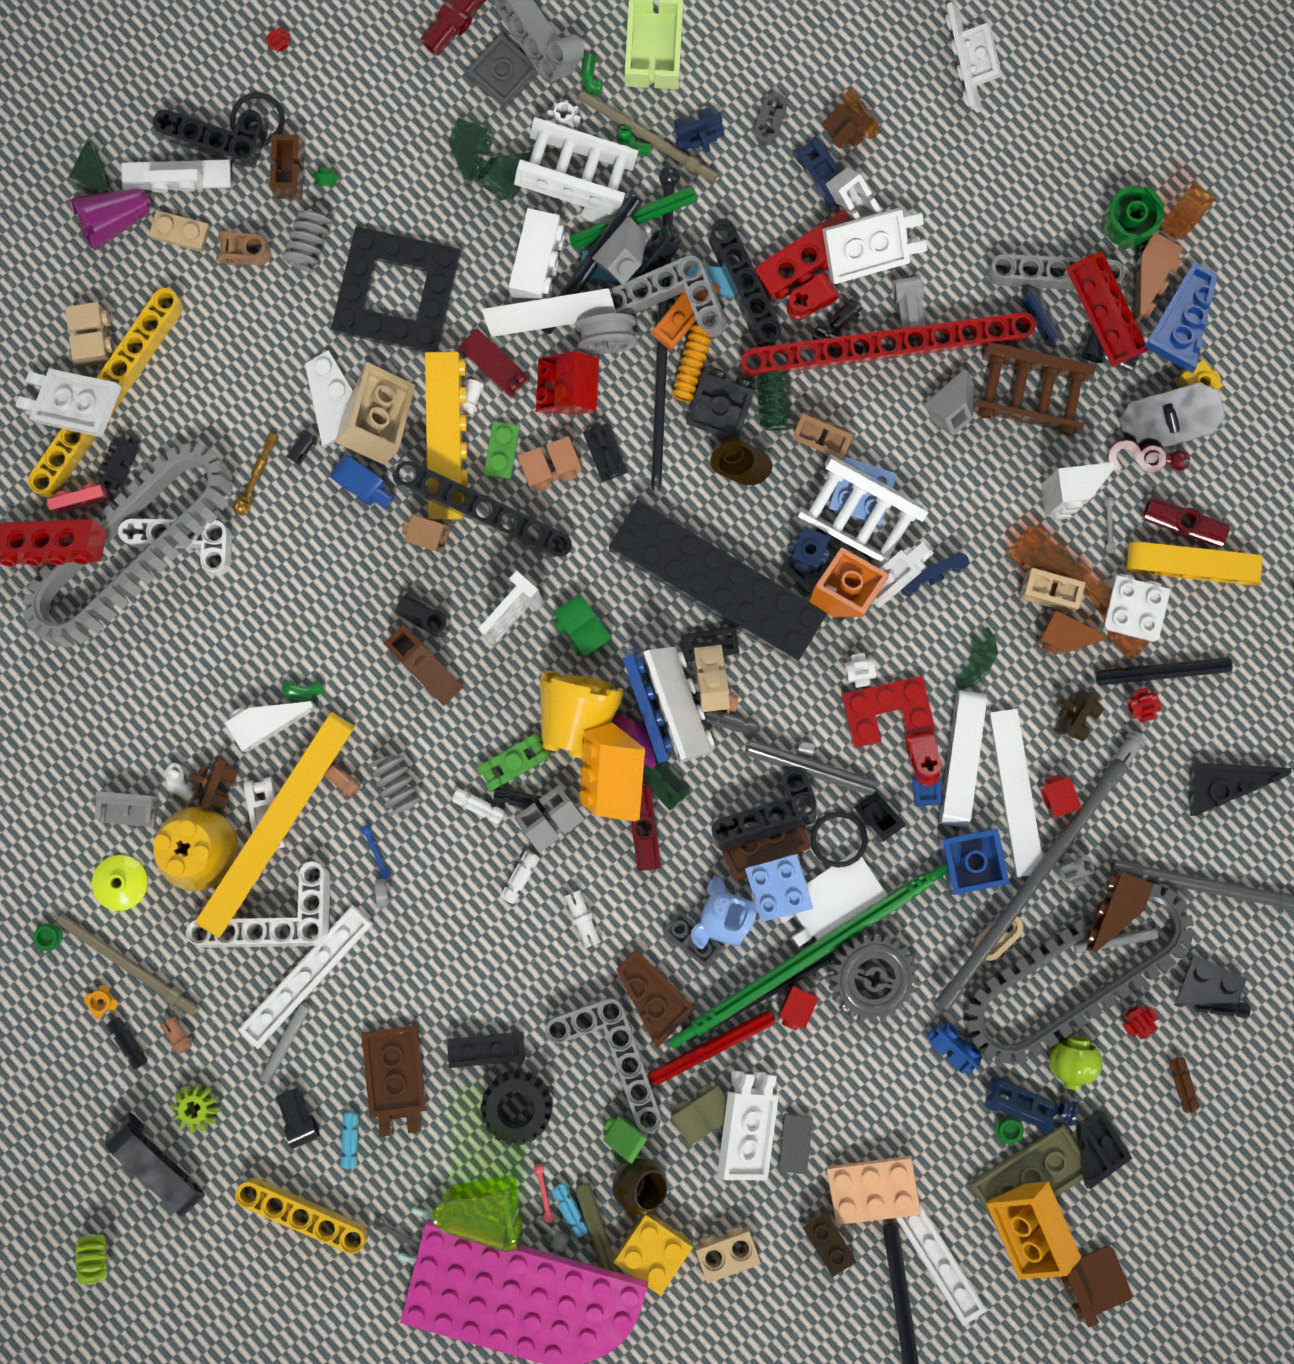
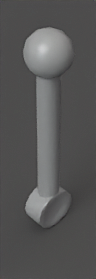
M1106 497L1103 502L1107 512V544L1104 550L1106 553L1112 554L1116 551V545L1113 543L1112 506L1114 505V499Z

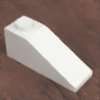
M309 701L252 707L246 710L242 707L229 715L231 719L225 722V725L240 749L248 753L316 710L317 706Z

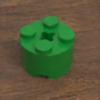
M1130 185L1121 189L1103 213L1101 223L1104 232L1121 249L1136 248L1145 244L1162 224L1164 204L1160 196L1151 188Z

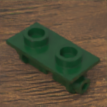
M654 752L656 765L654 769L644 765L643 781L651 786V790L670 811L690 792L664 762L658 763Z

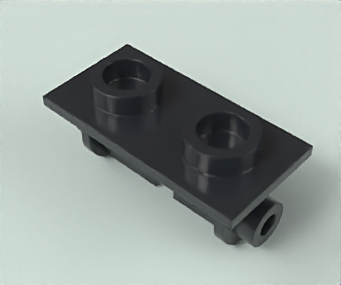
M665 224L660 231L657 230L652 235L649 245L644 250L642 264L634 272L635 278L665 266V263L659 257L662 256L669 261L681 247L682 239L677 234L671 236L668 225Z
M600 423L590 426V430L583 432L602 483L628 473L609 423L603 425Z
M125 433L120 434L119 438L113 437L107 450L111 452L108 462L102 461L96 476L100 477L98 484H103L104 481L109 482L107 487L118 491L119 487L122 488L129 469L120 466L121 462L132 465L140 449L138 447L140 443L138 440L129 437L128 441L124 440Z

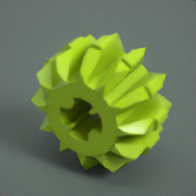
M196 1084L193 1089L187 1085L183 1088L184 1094L178 1092L174 1096L179 1103L171 1104L170 1108L178 1111L177 1114L172 1116V1120L175 1121L181 1118L182 1122L179 1124V1129L181 1130L189 1124L190 1133L196 1132L197 1128L203 1132L208 1129L207 1123L214 1124L216 1122V1118L212 1114L219 1113L220 1108L213 1106V1103L217 1102L219 1097L214 1096L210 1099L209 1095L212 1092L210 1087L206 1088L202 1093L201 1084ZM199 1104L201 1109L193 1113L190 1107Z
M88 1234L79 1237L76 1241V1277L79 1284L93 1285L98 1282H104L107 1277L106 1238L103 1235Z

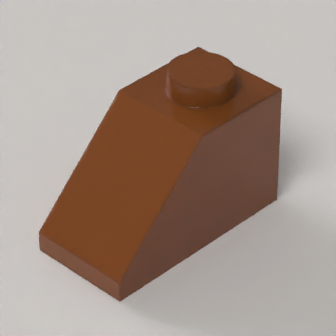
M1056 610L1050 613L1036 643L1042 645V651L1056 656L1057 654L1062 655L1103 641L1106 635Z

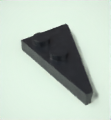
M1194 762L1191 765L1190 816L1201 815L1210 809L1224 805L1265 785L1279 781L1291 774L1292 768Z

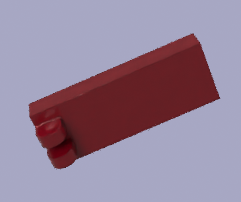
M478 328L458 347L510 399L530 381V378Z

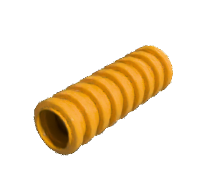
M699 325L690 327L692 333L688 334L689 341L685 344L687 349L683 351L685 357L681 358L680 361L682 364L678 368L680 374L676 375L678 381L674 382L673 387L675 390L671 392L675 399L683 402H692L695 396L693 394L697 392L695 386L699 385L700 381L698 378L702 375L700 370L704 369L703 362L707 358L705 354L709 352L707 346L711 345L710 338L713 337L707 335Z

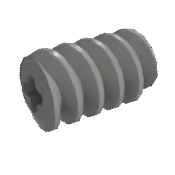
M300 211L297 214L299 221H296L293 225L296 231L290 233L289 237L292 241L287 242L286 248L288 251L282 254V258L296 269L314 272L308 267V264H317L318 261L311 255L321 254V250L315 244L325 243L319 237V234H328L329 231L322 225L332 224V220L313 211Z
M390 755L369 764L370 767H378L372 773L373 776L382 777L376 783L377 787H386L380 794L382 798H390L384 804L385 807L394 808L388 816L409 810L420 801V797L410 796L416 790V787L406 786L412 780V777H403L402 775L408 770V766L398 765L405 759L404 756Z

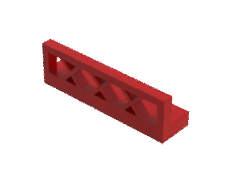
M1103 251L1089 255L1067 267L1068 275L1112 368L1149 351L1148 348L1144 347L1146 343Z

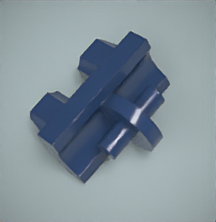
M710 107L700 110L697 114V121L690 123L688 118L684 116L675 119L674 133L678 149L685 151L690 148L693 150L701 147L705 154L710 152L709 143L715 142L717 138L724 136L722 116L720 112L715 114Z

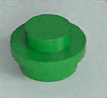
M318 168V173H312V178L315 179V185L335 187L337 180H339V175L334 174V169Z
M52 923L40 925L35 930L33 936L35 945L42 951L57 949L63 938L60 928Z
M1006 1115L997 1121L995 1132L998 1139L1003 1143L1015 1144L1023 1137L1024 1127L1018 1118Z

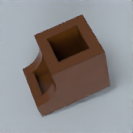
M839 104L823 121L821 126L829 133L832 138L831 141L838 149L851 146L856 147L865 138L863 133L878 116L871 109L862 110L860 113H857L848 104Z

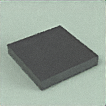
M502 33L465 70V75L504 110L539 74L529 58Z

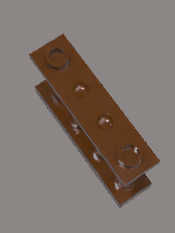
M988 342L982 356V360L989 361L988 363L991 365L984 400H977L974 403L973 412L978 413L979 417L993 419L995 416L1056 429L1059 434L1065 436H1074V434H1078L1084 428L1083 422L1074 420L1081 385L1088 382L1094 376L1096 365ZM1005 364L1015 366L1017 370L1010 407L994 404L1001 367L1005 366ZM1031 370L1042 372L1044 376L1037 413L1021 409L1028 372H1031ZM1058 376L1067 377L1071 382L1064 418L1048 415L1054 380Z

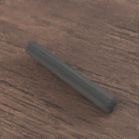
M749 740L746 744V756L786 769L800 768L808 776L869 796L873 795L876 791V780L754 740Z

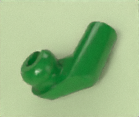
M629 126L618 128L616 135L618 144L638 150L637 156H651V143L637 142Z

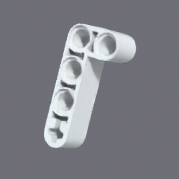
M127 519L119 526V537L132 547L147 548L157 539V531L164 527L167 529L176 519ZM203 520L200 524L205 530L199 536L194 534L191 539L193 542L187 548L201 549L200 561L203 568L213 575H224L231 566V531L218 520H215L212 524ZM221 528V538L215 541L211 540L212 531ZM135 529L142 533H146V536L143 534H134L133 538L129 535L130 533H134ZM178 544L175 548H184V547H183L182 545ZM220 555L222 559L221 564L216 568H211L210 560L212 557Z

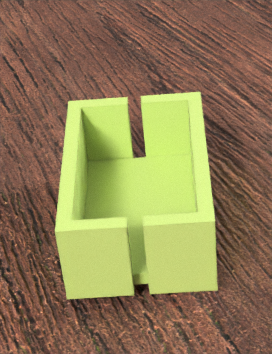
M629 0L625 86L649 88V83H654V88L679 89L683 0H659L658 13H653L654 0Z

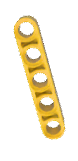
M1130 542L1128 544L1126 571L1241 585H1260L1263 556L1146 542Z
M249 1178L236 1189L235 1199L241 1207L349 1254L358 1253L368 1241V1230L363 1224L261 1179ZM246 1186H251L256 1190V1199L246 1197L244 1192ZM275 1197L281 1200L283 1204L282 1210L277 1211L271 1207V1198ZM297 1209L307 1211L309 1215L307 1222L298 1220L296 1217ZM322 1221H331L335 1226V1231L333 1233H326L322 1229ZM348 1233H358L361 1237V1243L356 1245L350 1243L347 1237Z

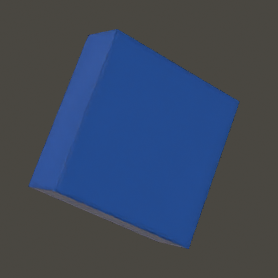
M941 778L932 786L921 785L916 779H912L914 807L943 805Z

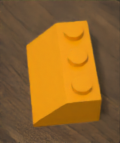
M612 722L584 731L583 758L580 771V803L595 816L629 821L639 820L645 748Z
M1049 1181L1023 1184L986 1203L1019 1280L1067 1276L1081 1259Z

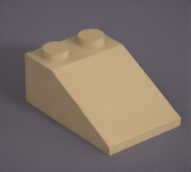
M366 362L342 417L335 442L385 465L399 451L415 385Z

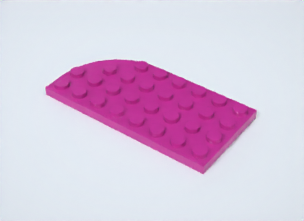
M427 1219L400 1323L542 1364H583L605 1356L628 1337L638 1320L649 1281Z

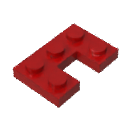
M923 676L841 694L853 748L882 742L875 715L901 710L907 735L935 730Z

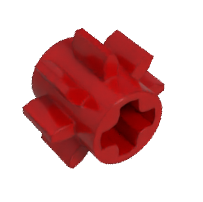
M1148 688L1131 692L1133 698L1127 699V708L1131 718L1139 717L1140 723L1156 719L1155 713L1161 711V704L1157 693H1149Z
M1138 1004L1123 1015L1127 1022L1122 1024L1129 1036L1135 1037L1137 1035L1140 1039H1145L1158 1029L1154 1022L1159 1017L1152 1007L1149 1008L1147 1006L1144 1009L1141 1004Z

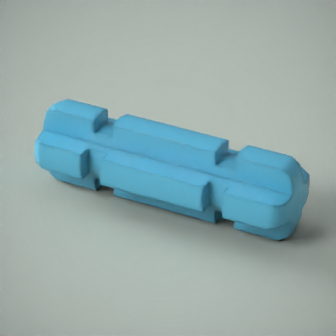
M346 1112L343 1115V1125H345V1128L342 1129L341 1152L343 1155L341 1156V1168L353 1169L357 1166V1156L355 1153L358 1149V1128L356 1126L359 1124V1114L356 1112Z
M565 1183L556 1185L551 1189V1193L555 1200L558 1199L559 1203L557 1205L567 1225H571L569 1229L573 1237H582L588 1232L585 1221H581L582 1215L573 1197H569L570 1191Z

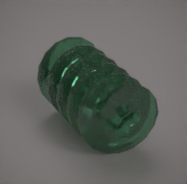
M766 372L756 378V382L761 385L757 388L758 395H761L757 401L762 406L758 410V414L764 417L760 419L759 425L767 431H785L794 428L793 424L786 423L787 419L793 417L792 413L785 412V409L793 406V403L784 401V398L792 396V392L784 391V387L791 385V381L783 380L784 376L789 375L788 372Z

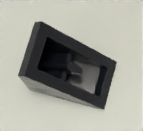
M876 791L873 795L868 796L854 806V809L878 842H884L906 826L904 821Z

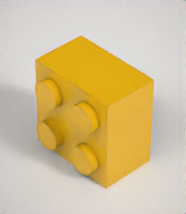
M653 1213L641 1215L614 1255L613 1263L634 1278L649 1281L648 1288L661 1296L692 1250L693 1244L689 1238Z

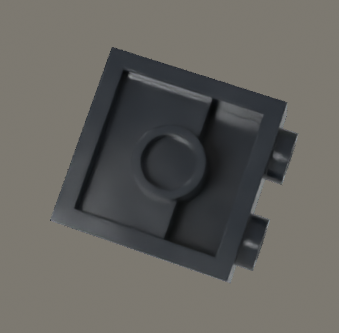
M711 367L710 371L705 370L702 374L686 424L723 438L734 435L740 436L756 388L751 386L752 381L737 376L735 381L725 377L727 372Z

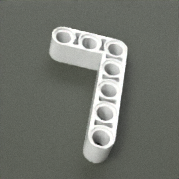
M313 861L307 862L301 867L299 872L297 918L232 919L220 938L207 932V936L200 941L198 939V931L201 927L196 925V920H194L187 927V939L192 944L205 948L321 945L326 941L329 934L330 873L325 867ZM319 869L320 878L316 882L311 883L309 880L310 873L313 870ZM313 897H318L319 906L315 910L310 911L308 907L309 901ZM289 925L291 929L290 935L286 939H281L280 930L284 926ZM312 925H317L319 930L317 936L309 939L308 929ZM233 926L235 928V935L232 939L227 940L225 932L229 927ZM257 926H261L263 929L262 936L254 940L253 930Z

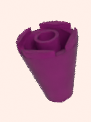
M138 188L78 196L70 199L73 213L77 215L80 222L78 223L89 246L94 251L100 249L148 215V208L152 206L145 191L140 192Z

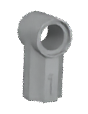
M921 276L894 279L892 281L894 302L898 304L901 329L925 326L922 305L924 289Z

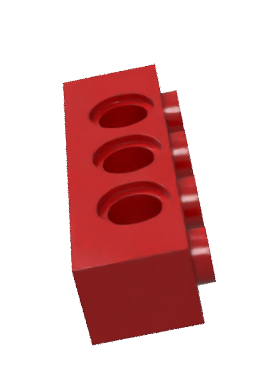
M845 210L840 211L754 268L769 302L776 298L778 301L786 298L792 292L791 289L798 284L801 286L814 278L813 274L822 269L824 272L829 269L822 229L851 221ZM810 254L815 258V261L806 263L802 260L801 256ZM789 269L793 275L789 278H784L779 274V270Z
M93 519L0 523V564L15 567L16 564L39 566L40 563L64 565L65 563L75 562L87 565L89 562H101L107 530Z

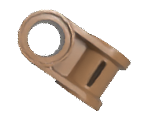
M230 231L218 233L220 252L216 256V261L219 263L259 266L266 264L271 258V249L259 234ZM256 245L262 246L258 253L251 254L253 247Z

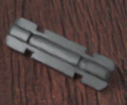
M719 710L709 711L705 716L707 723L714 725L718 723L720 727L739 733L744 731V734L752 737L757 734L759 727L757 721L750 719L746 721L744 717L729 714L725 711L723 713L719 712Z

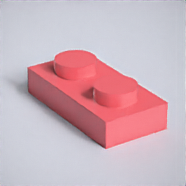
M91 483L82 486L80 491L72 493L69 490L58 492L54 498L47 499L49 510L58 515L110 501L109 492L103 486Z

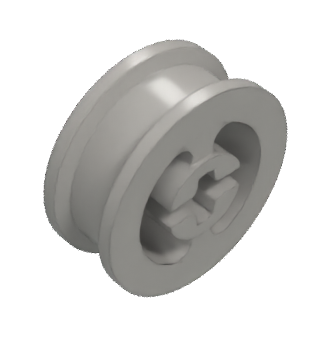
M608 313L579 320L576 323V330L581 333L578 350L587 354H610L636 347L638 345V338L633 335L632 328L636 325V318L629 314Z

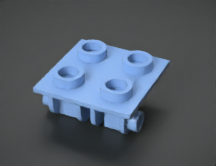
M848 457L844 458V462L893 488L897 476L896 473ZM843 479L842 482L839 481L836 485L829 509L834 510L836 515L840 513L853 490V483L846 479ZM869 492L866 495H862L851 516L867 521L877 504V497ZM884 514L882 515L877 525L881 526Z
M791 854L781 859L745 868L761 922L814 909L797 854Z

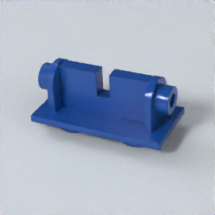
M940 1019L936 1030L933 1028L926 1035L929 1039L928 1043L942 1056L951 1050L953 1053L947 1060L961 1074L969 1075L975 1068L978 1070L982 1060L978 1048L970 1042L967 1043L960 1036L955 1026Z

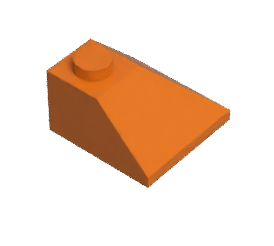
M841 547L816 584L809 603L832 617H863L890 574Z

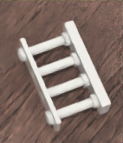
M534 117L530 138L536 140L530 161H519L514 185L614 216L621 207L625 193L618 191L624 169L633 171L638 150L552 123L549 120ZM546 144L562 148L556 170L540 166ZM573 152L588 157L581 179L566 174ZM599 160L614 165L608 187L592 183Z
M830 454L825 462V467L829 470L827 473L829 477L810 510L799 507L797 513L798 517L801 518L800 522L810 529L818 527L871 556V561L882 567L892 558L890 555L911 521L914 522L915 519L923 522L928 514V510L924 505ZM846 479L853 483V490L834 523L831 524L818 516L838 482ZM869 492L877 497V504L860 533L855 537L842 529L862 495H866ZM893 505L901 510V517L882 549L879 550L866 542L885 510Z

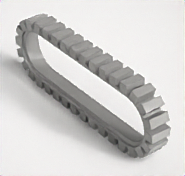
M191 443L181 444L180 452L175 447L166 451L168 457L166 462L158 457L152 463L156 468L153 474L145 469L139 475L144 482L139 486L133 481L127 487L131 492L128 498L120 493L114 499L119 506L114 510L108 505L102 511L106 517L103 522L97 517L93 519L107 530L104 547L118 534L119 526L123 521L134 519L184 471L195 467L206 469L208 482L204 492L77 616L68 622L52 623L49 618V607L56 593L85 565L71 562L64 565H56L53 570L45 565L39 571L43 580L39 582L33 579L28 586L34 594L24 595L23 605L28 608L23 610L24 620L29 622L27 626L35 634L58 647L60 644L64 647L75 646V640L81 644L90 639L89 629L96 634L104 628V625L99 620L104 617L110 622L117 615L112 607L117 605L123 609L130 602L125 595L129 592L136 597L142 591L137 585L140 580L148 585L155 578L150 573L153 568L161 573L167 567V564L162 560L165 556H168L173 561L180 554L175 548L178 544L186 549L193 542L187 536L191 531L199 536L205 530L200 524L204 519L209 524H212L218 518L212 511L215 507L224 510L228 501L223 496L231 495L233 488L228 482L232 480V475L227 465L211 449L198 443L195 447Z

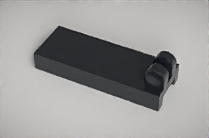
M522 1031L447 1039L449 1068L525 1061Z

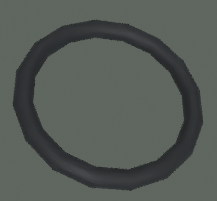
M261 92L249 93L240 98L232 107L230 126L233 132L236 127L235 117L237 110L243 103L255 98L265 99L274 104L279 113V124L273 135H280L283 131L285 123L284 110L280 103L269 94ZM271 136L264 140L263 146L271 143Z
M833 812L828 813L817 821L812 828L810 842L814 854L820 861L828 866L840 868L850 866L859 861L866 851L868 838L866 829L859 819L849 813ZM841 817L849 819L861 831V848L848 861L836 862L828 860L817 848L816 836L818 829L831 818Z

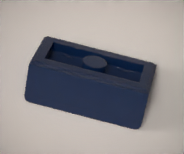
M1027 292L1021 302L1028 314L1034 318L1036 328L1046 346L1049 347L1062 340L1065 336L1040 292Z

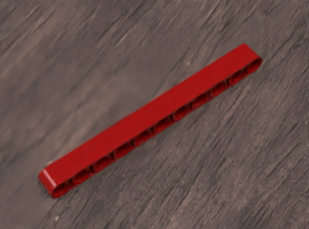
M1015 313L749 349L743 354L739 361V368L742 374L747 377H758L983 347L988 342L996 344L1022 341L1030 336L1036 328V322L1028 313ZM1016 321H1020L1025 325V333H1020L1016 330ZM989 325H994L998 328V337H994L989 333ZM963 328H967L972 332L973 338L971 341L962 337L961 332ZM935 332H941L945 335V344H940L935 340ZM908 336H916L920 342L919 347L914 348L910 346ZM882 339H888L892 342V351H886L882 348ZM860 342L864 344L866 354H857L854 350V343ZM827 347H836L840 353L839 358H831L827 353ZM801 350H809L813 355V360L811 362L803 361L800 357ZM773 354H783L786 358V364L782 366L775 364ZM755 357L759 361V368L750 369L746 365V358Z

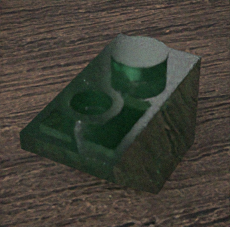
M458 118L448 144L465 186L471 187L473 180L477 181L481 174L482 165L480 163L484 155L488 156L492 147V140H490L488 129Z
M532 152L490 158L475 181L500 201L513 199L521 189L520 186L514 185L519 161L529 162Z

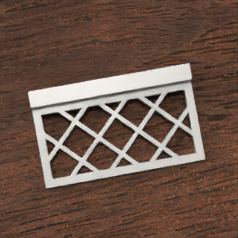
M517 570L509 578L513 590L478 628L492 647L529 606L537 612L544 604L539 590Z

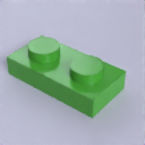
M493 421L484 469L485 477L511 481L520 434L519 425Z

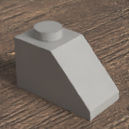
M628 216L592 259L608 275L624 285L642 264L647 234Z

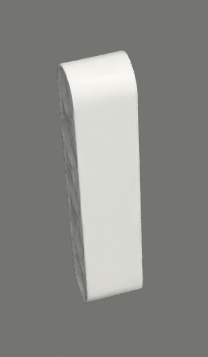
M962 690L957 691L942 793L943 805L940 807V824L968 828L970 825L987 704L986 694Z

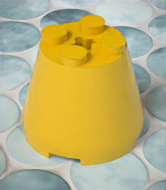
M543 671L540 679L542 748L551 751H559V748L569 750L568 755L583 758L584 731L611 723L622 701L624 689L618 688V690H613L614 684L577 674L575 676L564 674L563 677L557 671Z
M202 807L185 808L172 814L160 826L153 841L154 859L162 876L172 885L189 891L207 890L221 883L237 858L239 849L237 833L228 819L220 813Z

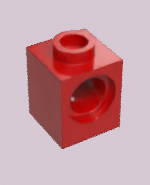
M1058 774L1044 779L1046 784L1039 787L1050 818H1056L1082 808L1070 777L1062 778Z
M791 985L778 1013L779 1018L783 1019L781 1024L797 1031L798 1027L806 1029L819 998Z

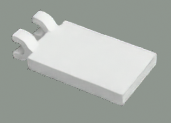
M896 208L822 229L831 282L837 284L910 263L909 255L927 251L925 239L920 240L919 236L908 239L906 228L923 225V214L916 213V210L903 213L902 209Z
M50 368L46 376L29 371L25 382L35 385V389L40 392L36 401L19 396L15 406L25 410V413L30 415L29 418L35 423L102 437L122 387L115 382Z
M855 850L839 862L848 861L858 853V850ZM861 857L859 861L847 867L836 868L831 866L807 882L806 885L814 909L780 917L779 920L781 923H785L796 915L804 929L791 936L796 946L800 947L813 936L816 941L886 897L887 894Z
M732 1070L731 1081L735 1092H728L717 1178L722 1180H768L779 1095L773 1094L777 1076L766 1075L765 1072L754 1071V1074H744L743 1071Z

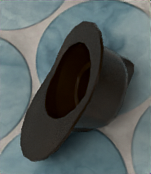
M728 436L716 441V449L710 458V465L714 472L743 485H756L769 477L772 471V461L765 452L750 445L747 440L740 436Z

